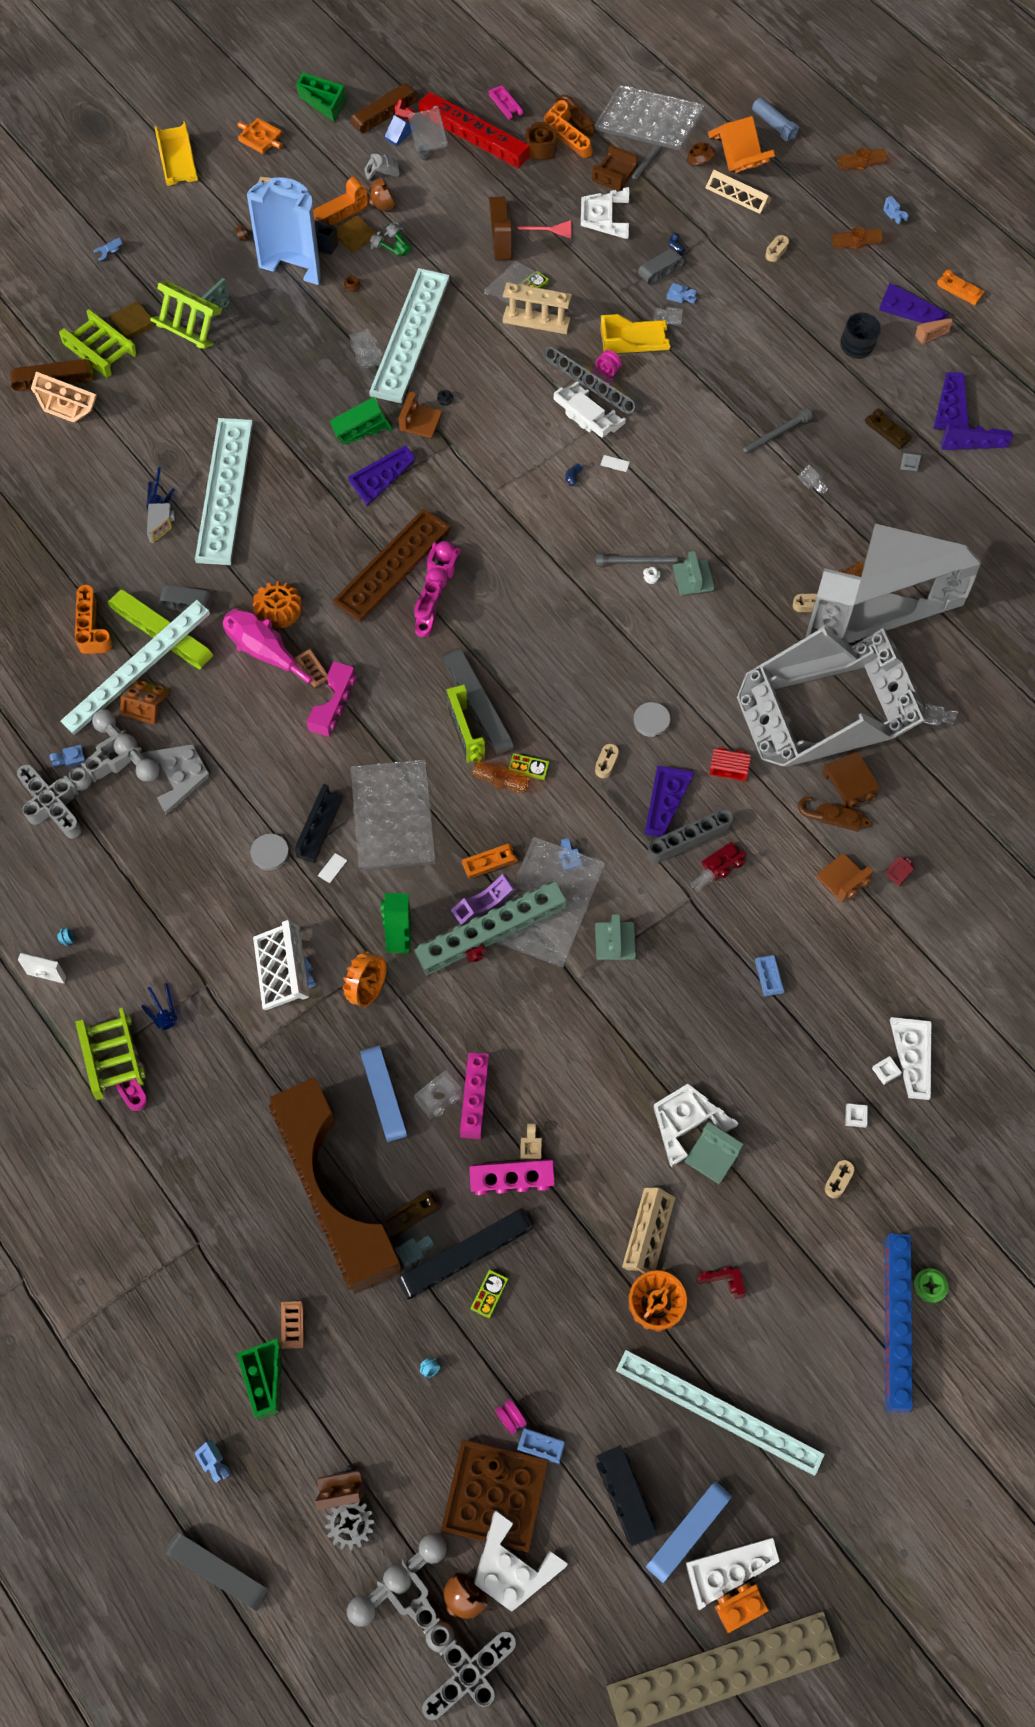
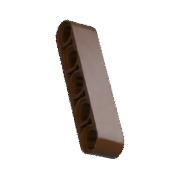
M404 83L354 113L350 123L361 133H366L395 115L394 109L399 99L406 103L405 108L415 103L418 99V92L407 83Z
M88 359L19 367L10 371L11 388L15 391L32 390L31 387L36 372L68 384L90 382L94 378L93 364Z

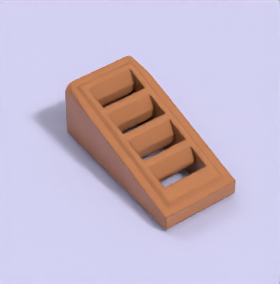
M950 318L919 324L915 336L922 344L949 333L953 320Z
M311 649L295 657L297 666L313 678L311 684L314 688L328 681V674ZM309 659L310 662L304 665L303 662ZM313 664L314 667L308 670L307 667ZM315 670H318V671H319V672L315 673L314 675H311V674H310L311 672H313V671H315ZM319 675H322V676H323V678H321V679H319V680H317V681H315V679H314V678L318 677Z
M302 1301L281 1302L282 1349L304 1348V1303ZM298 1309V1313H287V1310ZM287 1319H298V1322H287ZM287 1328H299V1331L287 1332ZM287 1337H299V1340L287 1341Z

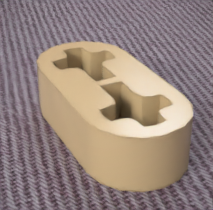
M784 235L775 237L766 249L765 257L768 261L775 262L779 260L788 248V237Z
M817 594L796 595L792 605L794 610L797 612H812Z
M607 744L602 748L596 762L595 773L600 778H607L611 775L618 759L619 751L613 744ZM612 751L613 754L610 755V758H607V753ZM604 763L607 764L606 769L604 771H601V768H603Z
M846 1160L837 1163L825 1184V1192L829 1197L838 1198L842 1195L854 1173L852 1163ZM845 1166L848 1173H845L842 1178L839 1176L841 1173L840 1168ZM836 1181L840 1182L837 1187L838 1190L832 1192L830 1185L833 1186Z

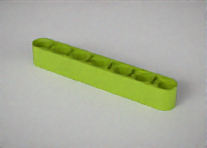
M119 590L108 601L109 606L116 613L152 638L170 624L168 620L124 590ZM186 635L171 649V651L197 669H201L213 657V654L207 647L189 635Z

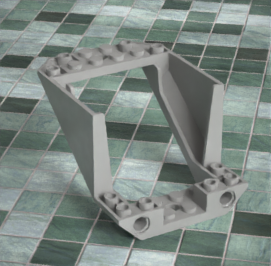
M875 524L861 577L824 568L806 637L825 627L849 644L867 638L882 628L887 631L963 606L976 578L981 560L966 545ZM935 578L927 599L920 598L915 600L891 594V592Z
M823 627L746 673L737 696L761 760L783 767L891 740L925 721L923 703L898 648L884 628L857 644L850 646ZM865 668L888 721L881 723L860 713L858 721L821 742L812 743L801 740L796 743L774 689ZM898 683V689L891 692V686ZM769 716V722L763 725V719Z

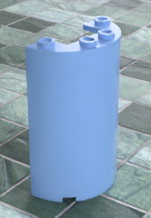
M270 178L269 182L263 183L261 181L248 191L247 198L259 268L274 272L281 260L308 268L303 280L319 285L321 269L312 198L308 193V189L300 182L289 178Z

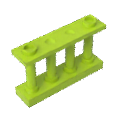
M170 281L159 282L157 289L164 294L160 316L151 317L150 321L156 323V326L160 328H166L195 343L199 348L206 349V347L213 346L214 342L207 339L211 318L215 315H220L222 308ZM171 297L176 298L178 301L173 322L166 319ZM185 303L190 305L191 308L187 329L180 326ZM198 310L204 312L205 315L200 335L193 332Z
M88 309L86 312L89 321L73 333L63 328L59 331V334L65 346L80 358L90 360L94 369L106 378H109L112 375L111 364L126 352L136 357V346L132 340H128L103 321L97 313L94 314ZM92 326L99 329L85 341L77 339ZM104 334L110 338L96 350L89 348L91 344ZM115 343L121 347L107 359L100 357L102 353Z
M123 1007L119 1008L121 1018L92 1027L90 1025L87 1026L83 1019L75 1022L91 1091L96 1100L104 1098L103 1090H106V1087L136 1078L140 1087L144 1086L142 1078H145L146 1075L143 1066H139L129 1027L132 1025L130 1014H126ZM120 1026L124 1028V1036L98 1044L91 1043L90 1037H93V1034ZM125 1043L128 1044L130 1053L100 1062L95 1060L94 1055L99 1051ZM132 1060L133 1071L104 1080L99 1077V1072H102V1069Z

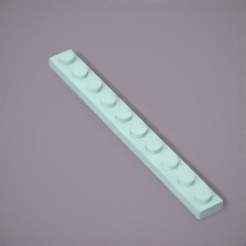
M198 600L192 603L61 720L62 724L73 735L77 734L93 719L96 712L105 709L207 618L210 612Z
M625 1350L616 1369L618 1373L814 1476L816 1475L824 1457L823 1453Z

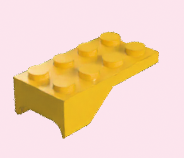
M186 121L183 122L182 126L161 130L154 126L167 186L175 185L179 181L184 180L187 182L198 181Z
M619 314L601 315L600 330L604 351L611 350L615 353L670 350L669 339H665L664 332L667 331L666 320L632 322Z

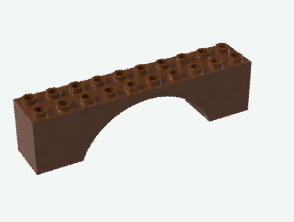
M316 1077L269 1097L272 1104L268 1106L272 1117L279 1129L290 1158H295L292 1161L298 1176H303L300 1180L307 1196L312 1195L308 1197L315 1214H320L317 1215V1219L323 1233L328 1232L325 1237L331 1251L336 1250V1253L333 1255L339 1270L344 1269L345 1271L342 1273L348 1290L353 1289L354 1294L401 1273L399 1261L382 1224H367L346 1217L329 1204L318 1188L316 1180L318 1153L323 1140L335 1124Z

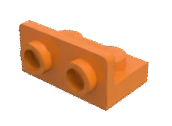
M747 1583L738 1588L739 1594L731 1597L729 1593L718 1599L719 1605L715 1606V1609L727 1633L768 1612L758 1591L757 1584L751 1587L750 1583Z

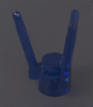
M160 466L157 469L153 493L152 482H148L147 509L149 504L167 503L175 491L172 488L164 501H162L160 495H157L161 472Z
M165 983V993L170 1012L167 1009H162L151 987H148V991L159 1011L157 1018L145 1005L141 1006L156 1024L157 1028L162 1030L173 1027L177 1019L168 984Z

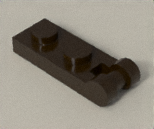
M876 409L873 415L865 418V423L897 449L900 450L911 441L912 436L886 417L881 409Z
M427 1190L381 1219V1223L391 1239H394L424 1218L440 1210L441 1205L438 1201L435 1202L431 1190ZM423 1202H426L428 1205L425 1209L421 1206Z

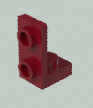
M725 1267L721 1269V1272L713 1273L712 1270L700 1273L701 1276H698L696 1280L697 1285L730 1279L728 1281V1288L730 1294H734L735 1299L743 1298L746 1294L740 1268Z

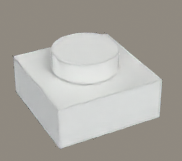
M890 1056L872 1068L884 1085L902 1073Z
M847 1104L845 1126L866 1128L867 1105Z

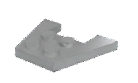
M193 744L140 753L144 758L152 759L161 765L174 789L157 797L166 815L209 778V773Z

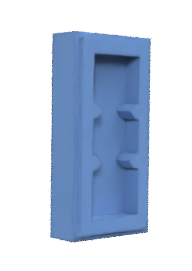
M775 955L755 958L764 997L783 994L784 988Z
M523 1428L517 1451L559 1464L566 1441Z

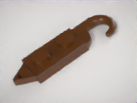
M569 95L558 96L555 99V103L560 100L567 101L571 111L569 120L577 130L593 136L594 122L580 105L576 104Z
M804 797L798 803V810L803 816L819 820L821 823L857 832L859 829L872 826V823L860 811L829 803L819 805L816 812L804 808V803L812 801V797Z

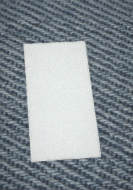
M604 455L600 465L626 472L630 462Z
M335 853L318 876L330 883L347 860Z

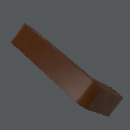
M489 197L495 260H511V221L507 217L506 197Z

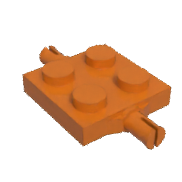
M259 118L250 124H245L242 121L238 122L237 126L243 129V132L238 135V140L262 154L272 146L279 150L282 149L283 144L277 141L282 137L281 130Z

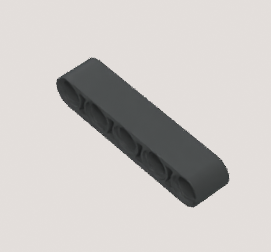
M726 809L719 810L651 841L648 849V859L653 863H659L726 833L731 828L732 813ZM723 819V820H726L727 822H726V823H723V822H721L720 820ZM703 827H709L711 830H705ZM691 834V835H693L694 837H693V838H689V837H687L686 835ZM670 842H675L677 845H671ZM657 849V850H660L661 852H660V853H655L653 850Z
M177 1531L164 1551L170 1557L255 1611L258 1610L269 1591L263 1585Z

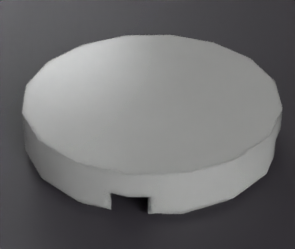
M648 702L636 709L633 721L639 733L644 736L655 737V735L664 734L668 729L670 714L661 704Z
M265 834L253 842L250 854L253 863L260 867V869L272 871L279 869L287 861L289 849L282 837L276 834Z

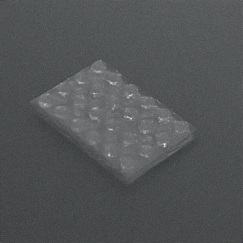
M619 85L595 123V130L681 151L704 112V105Z
M425 760L351 766L359 871L436 864Z
M533 837L513 883L517 890L507 898L505 904L510 900L522 898L529 891L534 892L540 889L546 883L556 882L566 900V908L495 943L563 968L605 863ZM540 899L538 901V903L545 904L547 902V900ZM524 907L520 911L525 913L528 912L530 909ZM505 916L503 918V920L510 921L512 919L511 916Z

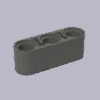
M671 248L642 264L638 269V274L649 285H652L680 269L684 264V259Z
M164 586L159 605L168 610L185 611L192 603L198 600L210 612L213 594L205 590Z

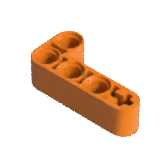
M564 100L558 101L544 116V122L549 123V126L552 128L553 126L556 128L557 138L581 157L589 158L593 154L590 140L567 122L571 117L569 106Z
M351 177L346 183L345 194L313 209L314 220H321L332 226L363 210L368 203L366 187L357 177Z
M82 585L77 589L75 641L80 652L84 654L106 653L112 649L113 643L108 631L104 629L96 630L97 600L93 588L89 585Z

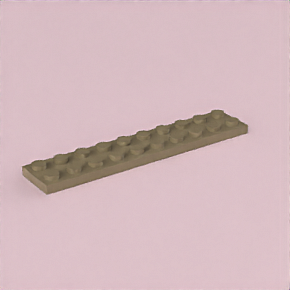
M820 1612L607 1685L606 1688L618 1727H646L839 1660L840 1657L824 1612Z

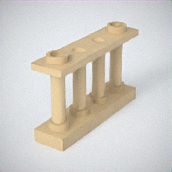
M506 283L503 297L509 298V306H506L503 323L567 334L570 317H565L564 311L569 307L572 294ZM516 300L526 301V309L516 308ZM532 303L542 304V312L532 311ZM548 305L558 307V315L548 314Z

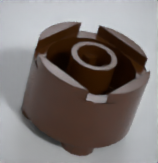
M536 122L532 124V127L527 128L526 144L530 145V159H552L557 149V130L554 126L552 128L547 122Z

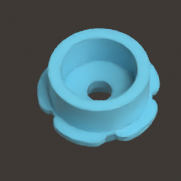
M70 928L60 929V933L57 935L59 942L65 946H70V943L75 941L73 931Z
M427 1358L420 1365V1373L425 1375L426 1378L433 1377L440 1370L436 1358Z

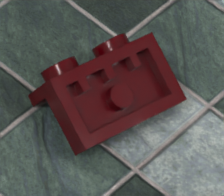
M731 841L704 859L701 865L715 881L719 878L724 879L730 874L731 870L734 868L738 869L745 864L747 853L745 851L740 852Z

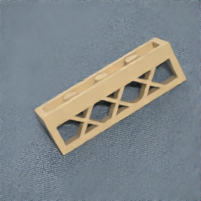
M713 170L705 187L759 214H762L766 203L770 204L772 199L769 195L716 170ZM714 178L720 181L721 187L716 189L711 187ZM732 186L735 193L727 195L725 188ZM745 192L749 199L742 202L738 194ZM753 200H762L759 209L754 208L752 203Z
M644 1188L622 1265L623 1268L640 1271L643 1274L656 1271L675 1201L674 1196L660 1188ZM662 1198L667 1199L664 1209L661 1205ZM659 1217L661 1224L660 1228L657 1229L656 1219ZM652 1237H654L655 1239V1246L653 1249L650 1245ZM647 1257L650 1261L648 1269L643 1267Z

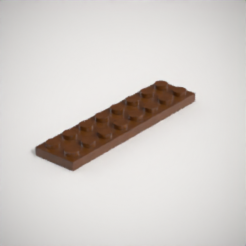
M423 508L333 600V604L361 623L430 552L432 544L434 542L438 544L451 531V526Z

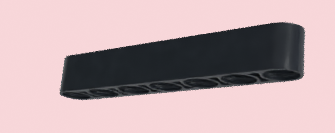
M523 1208L518 1209L397 1279V1282L406 1299H412L528 1233L534 1228V1225Z

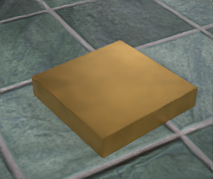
M358 215L337 227L338 241L351 254L368 245L373 234H376Z
M138 301L109 315L110 321L128 340L155 326V323L150 321V315Z

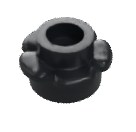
M442 390L437 394V400L441 405L447 406L451 404L453 394L449 390Z

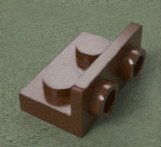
M355 1470L319 1477L317 1483L320 1493L315 1500L316 1509L320 1510L360 1502L365 1493L361 1471Z

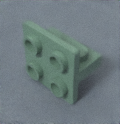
M695 551L688 552L687 560L684 563L673 564V571L680 595L714 590L708 561H697Z
M620 914L611 916V922L595 923L597 960L635 959L633 922H620Z

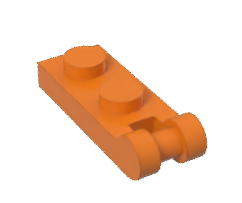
M946 270L943 273V277H940L937 281L939 287L973 305L979 302L985 292L955 276L951 270Z
M505 844L463 859L462 865L468 879L507 865L512 866L516 864L518 859L512 852L514 850L512 845Z

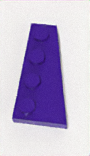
M946 373L933 429L946 430L948 423H954V426L960 427L961 424L968 425L964 373Z
M657 765L645 835L656 837L665 835L694 776V772Z

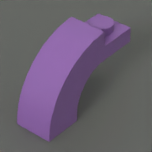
M502 874L486 890L473 897L463 898L451 911L460 925H466L475 917H483L490 910L501 908L507 903L506 899L517 889L507 874Z

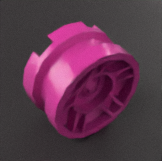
M605 350L597 358L596 367L601 373L610 378L622 367V362L615 352Z
M511 1399L506 1400L505 1405L502 1407L498 1406L495 1409L498 1417L511 1435H514L519 1427L523 1428L527 1425L522 1414Z

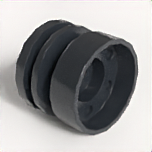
M860 312L850 316L840 339L842 351L846 355L857 359L866 358L871 355L881 330L879 321L869 313Z

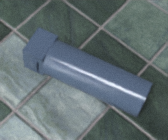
M763 97L758 98L754 102L752 110L775 129L782 139L787 142L796 138L799 129L796 123L788 120Z

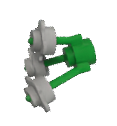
M400 221L388 224L387 232L384 234L390 238L398 239L394 244L395 249L384 243L381 231H378L377 235L373 234L371 237L372 250L383 246L394 252L397 256L400 254L405 256L411 249L410 244L401 235L404 229Z

